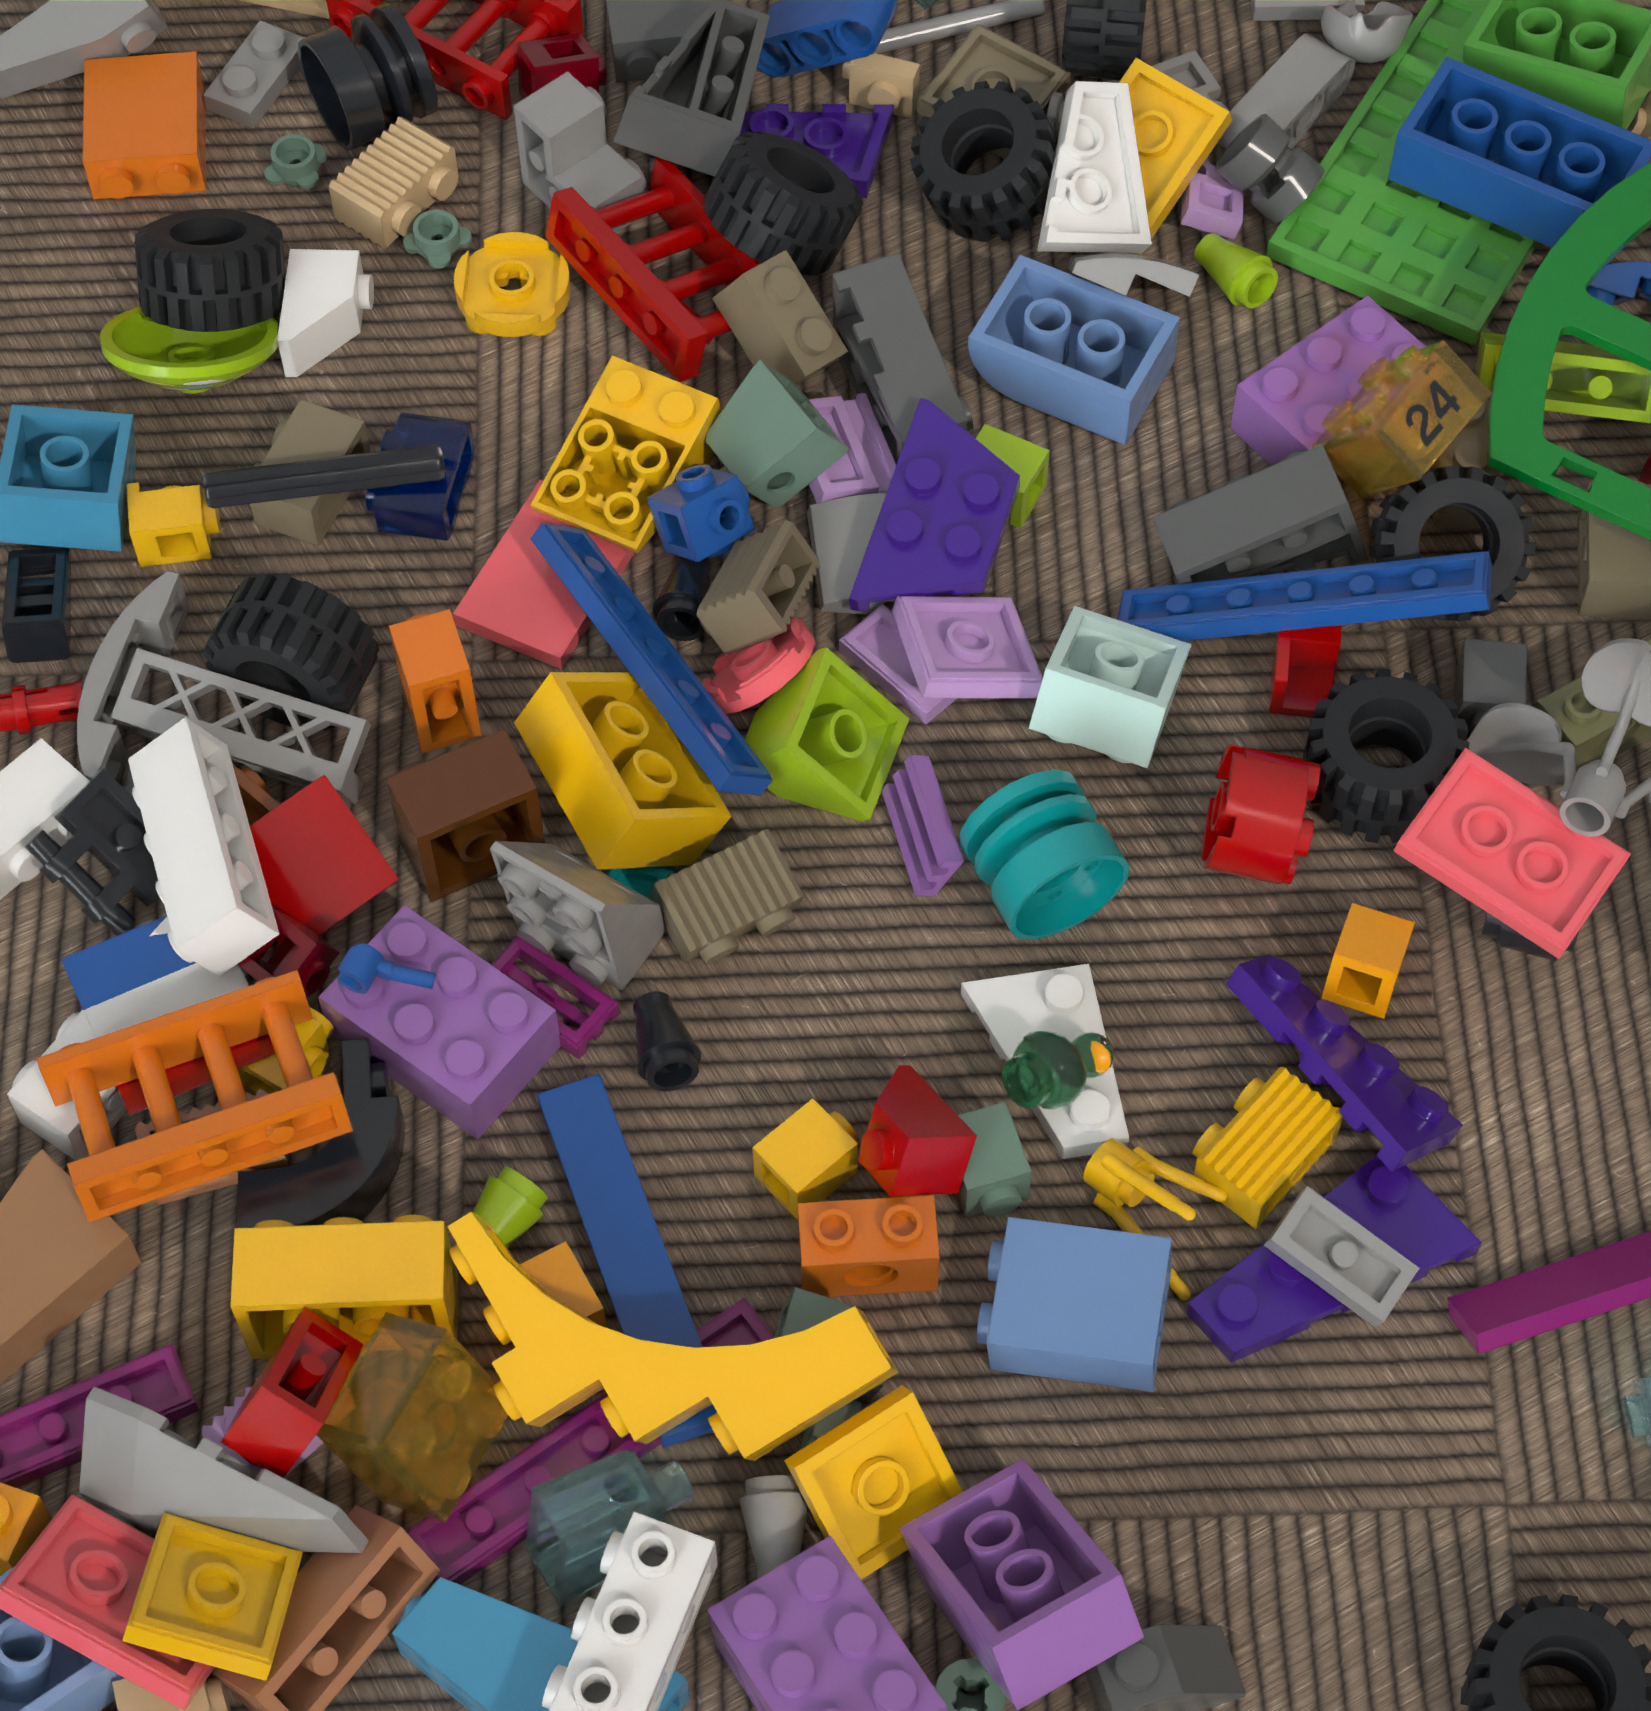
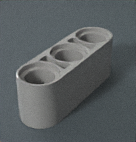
M1308 33L1303 34L1230 111L1233 120L1219 139L1218 144L1226 149L1253 120L1262 114H1267L1289 135L1288 147L1292 149L1343 94L1353 76L1356 61Z

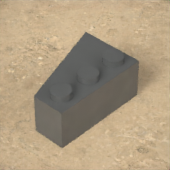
M713 0L682 35L679 45L669 56L665 55L657 63L654 73L642 86L638 85L629 95L613 142L715 177L733 141L740 135L770 15L727 0Z
M897 252L833 273V327L848 350L846 354L839 358V361L856 393H866L896 465L920 398L930 400L964 430H972L973 420L969 406L964 397L958 396L946 364L936 345L899 253Z
M1323 444L1310 450L1293 452L1275 465L1252 475L1237 476L1228 481L1224 487L1196 499L1179 501L1172 505L1168 511L1152 517L1180 584L1261 576L1294 568L1295 572L1316 570V562L1348 555L1351 564L1369 560L1349 503Z

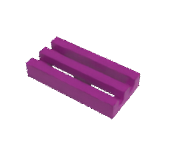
M518 936L511 941L491 964L556 1009L557 1015L578 1028L575 1032L558 1020L560 1046L578 1059L586 1053L587 1043L591 1039L596 1041L604 1032L603 1025L608 1020L613 1022L620 1014L617 1001L550 955L535 948ZM519 958L594 1011L588 1016L560 997L556 991L513 964L514 961Z

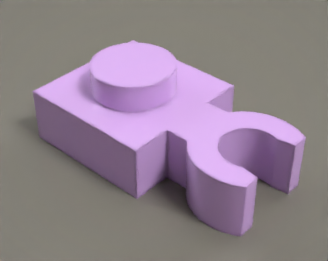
M1208 157L1182 194L1181 224L1195 228L1203 233H1217L1220 236L1234 240L1243 223L1244 190L1237 191L1215 171V166L1208 161Z

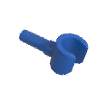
M364 943L352 946L338 967L340 972L338 982L345 988L361 994L368 992L376 976L387 981L392 980L433 989L436 973L397 965L394 962L387 961L378 950Z

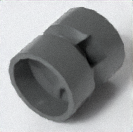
M1262 114L1246 126L1225 149L1215 165V171L1237 191L1249 189L1251 191L1250 203L1272 224H1275L1285 219L1308 197L1322 178L1324 168L1301 146L1290 149L1288 147L1289 135L1267 114ZM1275 168L1277 171L1273 174L1271 171Z

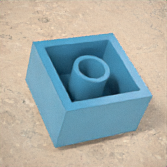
M12 404L0 460V542L122 552L128 518L127 484L134 482L137 464L133 414Z

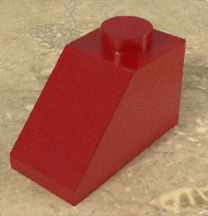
M899 1065L875 1103L868 1129L861 1140L858 1161L890 1197L959 1193L977 1135L911 1065Z
M304 1306L243 1400L221 1443L240 1454L249 1463L262 1469H267L284 1478L323 1426L364 1344Z

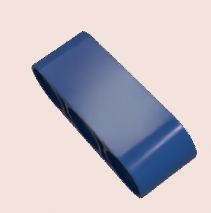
M784 0L776 2L770 6L766 13L770 15L757 69L772 77H786L867 57L876 51L897 10V0Z

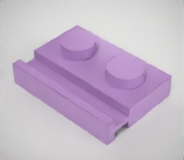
M866 393L857 394L855 400L843 401L841 396L808 399L849 448V451L809 483L816 503L848 496L886 493L894 474L896 463Z

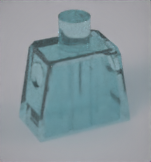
M623 1450L533 1487L526 1551L558 1605L562 1606L604 1582L607 1574L600 1572V1564L607 1543L615 1530L625 1533L633 1512L664 1522L666 1512L692 1500L693 1490L688 1476L676 1461H672L647 1473L635 1452Z

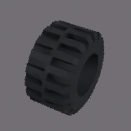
M1067 0L1062 46V65L1065 71L1071 72L1072 76L1121 80L1135 58L1141 59L1147 0Z
M987 81L975 82L974 89L967 92L963 86L952 91L954 97L946 103L940 98L932 106L935 112L932 117L923 116L918 124L922 135L912 139L911 150L915 157L910 159L912 171L939 220L948 229L953 227L958 236L967 239L974 233L976 239L980 242H990L992 234H999L1001 240L1014 237V229L1022 226L1026 232L1035 226L1033 218L1037 214L1044 216L1058 139L1038 101H1033L1030 93L1021 87L1014 92L1010 83L998 81L994 88H990ZM995 149H1011L1006 159L993 170L979 175H966L969 167L981 155Z
M757 131V133L745 132L735 138L703 201L705 204L704 211L706 216L712 220L711 224L737 249L761 263L787 250L799 272L808 276L818 275L819 272L825 273L829 270L859 217L863 206L862 197L858 194L859 190L855 184L828 158L793 139Z
M199 209L165 216L142 227V230L136 233L134 246L139 302L142 313L146 317L151 318L152 321L171 328L187 331L220 332L252 326L272 318L273 315L281 312L285 287L283 235L281 229L276 227V223L271 220L237 210Z
M1457 465L1420 471L1418 475L1406 478L1397 484L1398 489L1392 495H1386L1379 507L1383 508L1379 518H1373L1370 531L1375 532L1374 544L1369 545L1370 558L1376 559V563L1421 558L1419 551L1421 530L1427 519L1438 509L1444 507L1462 508L1468 511L1479 524L1483 536L1482 552L1489 551L1492 564L1490 610L1426 616L1431 619L1467 621L1471 620V617L1491 614L1497 611L1496 605L1500 602H1509L1517 594L1513 588L1518 581L1525 582L1531 569L1525 567L1527 556H1535L1536 542H1529L1528 530L1535 529L1532 516H1524L1520 507L1526 503L1519 493H1511L1506 488L1508 482L1498 475L1490 476L1485 474L1484 469L1473 466L1459 467Z
M267 573L258 574L256 578L248 577L242 581L241 585H238L207 641V645L204 648V657L208 660L206 665L209 671L349 714L378 659L379 646L378 642L372 638L374 633L370 626L360 619L361 616L353 608L344 604L341 599L332 593H328L314 584L297 580L291 576L279 574L276 577ZM240 697L244 706H248L256 702L244 697ZM272 707L259 714L279 724L292 727L285 711ZM297 715L301 725L313 720ZM330 725L322 730H331L334 729L335 726Z
M1377 669L1375 677L1368 678L1363 671L1351 675L1349 686L1340 681L1329 689L1327 699L1321 697L1315 707L1303 759L1320 764L1321 770L1315 797L1309 802L1310 804L1321 803L1318 814L1327 823L1334 819L1341 822L1339 831L1350 837L1356 830L1366 833L1365 841L1378 843L1380 835H1389L1392 843L1398 842L1464 749H1469L1470 742L1466 741L1468 734L1465 719L1456 718L1459 707L1452 698L1441 700L1439 698L1441 688L1432 682H1429L1425 687L1416 683L1418 675L1404 672L1403 678L1391 677V669ZM1366 745L1389 746L1404 753L1413 764L1402 768L1381 767L1364 759L1355 749Z
M1562 1594L1556 1606L1550 1605L1547 1595L1532 1597L1524 1611L1518 1604H1515L1504 1611L1498 1624L1493 1622L1484 1634L1465 1672L1467 1678L1461 1688L1460 1704L1467 1705V1711H1532L1522 1694L1520 1672L1534 1666L1551 1665L1563 1668L1576 1675L1591 1692L1597 1711H1651V1673H1645L1644 1671L1651 1660V1655L1645 1643L1636 1647L1631 1645L1628 1639L1634 1629L1623 1618L1616 1626L1612 1625L1604 1619L1609 1608L1595 1601L1590 1609L1586 1611L1578 1608V1596Z

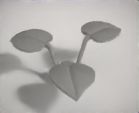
M1620 638L1602 645L1590 656L1583 670L1582 688L1590 704L1605 711L1619 713L1601 760L1591 761L1589 764L1580 767L1576 772L1575 746L1569 742H1561L1562 731L1558 722L1547 713L1521 703H1503L1489 709L1480 718L1466 740L1470 742V751L1521 783L1536 786H1556L1564 783L1560 792V796L1564 799L1559 810L1561 820L1570 830L1583 836L1596 837L1603 835L1610 828L1615 816L1621 819L1625 818L1629 808L1648 793L1651 806V776L1625 795L1626 783L1621 769L1613 763L1631 717L1639 723L1651 727V645L1640 639Z

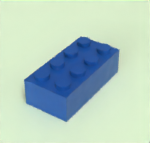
M1446 57L1398 131L1388 179L1544 245L1553 247L1576 219L1607 191L1648 163H1651V140Z

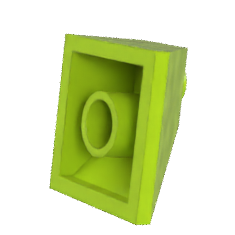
M825 647L818 649L802 669L756 711L745 741L771 774L773 780L767 789L778 798L863 822L870 820L909 718Z

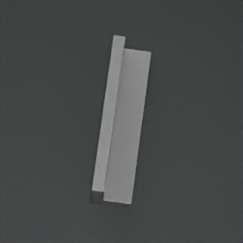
M136 649L110 717L129 733L154 740L180 720L187 717L227 744L231 761L236 767L242 768L245 765L257 774L301 788H305L325 774L343 801L357 804L364 781L354 770L371 727L367 720L149 651ZM150 668L170 674L178 694L157 705L138 700ZM183 679L190 680L198 684L187 689ZM215 689L227 692L236 712L214 723L202 721L193 701ZM240 697L256 702L244 707ZM184 706L189 716L174 712V710ZM272 707L285 711L293 730L270 742L259 739L250 719ZM297 715L313 720L301 725ZM242 724L246 734L230 729ZM330 725L349 731L338 763L316 757L307 737ZM299 741L303 752L287 747Z

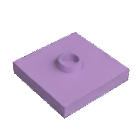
M897 596L892 614L922 698L1038 697L1043 677L1012 598Z

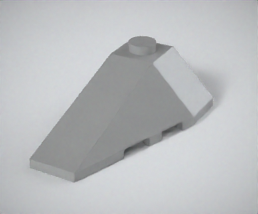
M154 0L48 1L0 35V99L83 73L85 59L125 57L131 53L145 50L154 42L158 34L168 28L159 7Z
M93 1387L87 1396L79 1493L91 1505L155 1539L164 1512L302 1552L362 1553L369 1543L366 1536L339 1506L267 1469H260L255 1477L254 1473L247 1466L227 1454L224 1447L205 1437L202 1438L196 1448L185 1438L166 1429L169 1425L168 1419L147 1407L97 1387Z

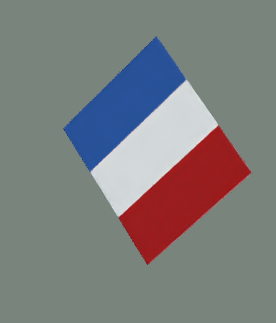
M167 915L61 959L95 1038L248 987V982L238 964L221 976H217L196 962L189 963L183 960L171 946L168 933L151 935ZM269 1034L230 1047L237 1070L275 1054ZM204 1056L165 1069L173 1097L212 1081ZM139 1078L117 1085L130 1116L148 1108Z

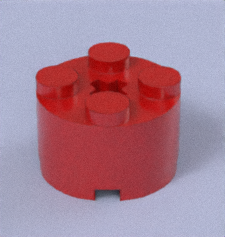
M1228 744L1222 755L1215 777L1227 780V782L1222 781L1217 790L1216 797H1210L1205 820L1201 852L1202 860L1206 861L1203 866L1204 869L1275 884L1285 883L1290 885L1296 871L1298 856L1305 858L1311 845L1314 821L1313 819L1303 817L1306 800L1312 801L1318 788L1320 764L1309 762L1303 758Z

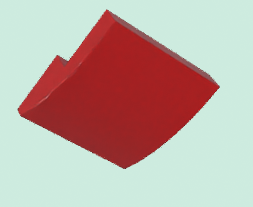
M325 774L250 825L272 907L304 923L319 936L328 932L344 918L399 880ZM281 933L275 940L278 946L286 938V935Z

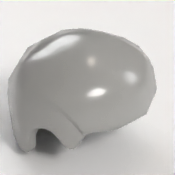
M1347 0L1337 9L1331 5L1326 6L1321 18L1323 35L1331 47L1350 56L1356 62L1374 63L1386 60L1398 51L1408 32L1413 14L1405 8L1386 1L1377 3L1369 13L1362 14L1357 12L1355 0Z

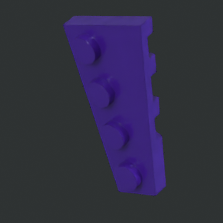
M766 104L765 108L759 109L756 112H745L739 136L745 132L757 133V131L798 141L821 153L837 165L859 190L858 194L862 198H867L893 123L894 105H874L873 113H846V104H822V112H789V104ZM649 154V158H656V156Z
M1270 954L1238 965L1226 985L1276 1041L1284 1044L1294 1043L1301 1051L1299 1055L1300 1064L1298 1066L1314 1084H1325L1333 1087L1343 1098L1345 1104L1339 1113L1356 1132L1365 1131L1368 1127L1381 1141L1383 1147L1377 1156L1391 1172L1448 1145L1463 1124L1448 1112L1449 1107L1445 1100L1433 1090L1417 1085L1399 1069L1398 1060L1389 1050L1365 1039L1350 1025L1348 1015L1340 1007L1330 1001L1321 1000L1301 982L1302 977L1295 967Z
M1375 1156L1323 1197L1420 1269L1410 1283L1426 1277L1429 1270L1449 1261L1455 1260L1457 1263L1477 1254L1481 1246V1241L1407 1165L1391 1172L1378 1156ZM1263 1244L1188 1302L1186 1314L1224 1356L1233 1363L1309 1329L1312 1322L1339 1310L1343 1314L1351 1309Z

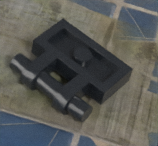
M103 768L54 816L72 836L60 846L42 829L24 848L42 864L39 871L52 884L59 880L84 904L81 911L94 924L101 921L118 936L124 933L136 921L119 901L131 891L146 907L151 905L159 898L156 891L158 878L152 855L144 843L146 830L141 810L134 798ZM87 850L114 875L103 887L77 863Z

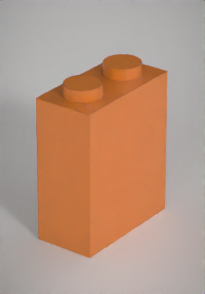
M197 51L84 60L83 165L93 200L206 191V106L203 98L205 86Z

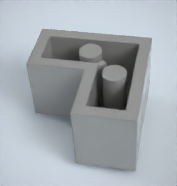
M567 71L514 105L523 184L549 208H551L553 193L569 187H573L596 210L644 193L646 180L639 166L629 158H622L608 144L605 126L607 109L603 99L592 87L585 88ZM633 222L613 228L612 230L618 233Z

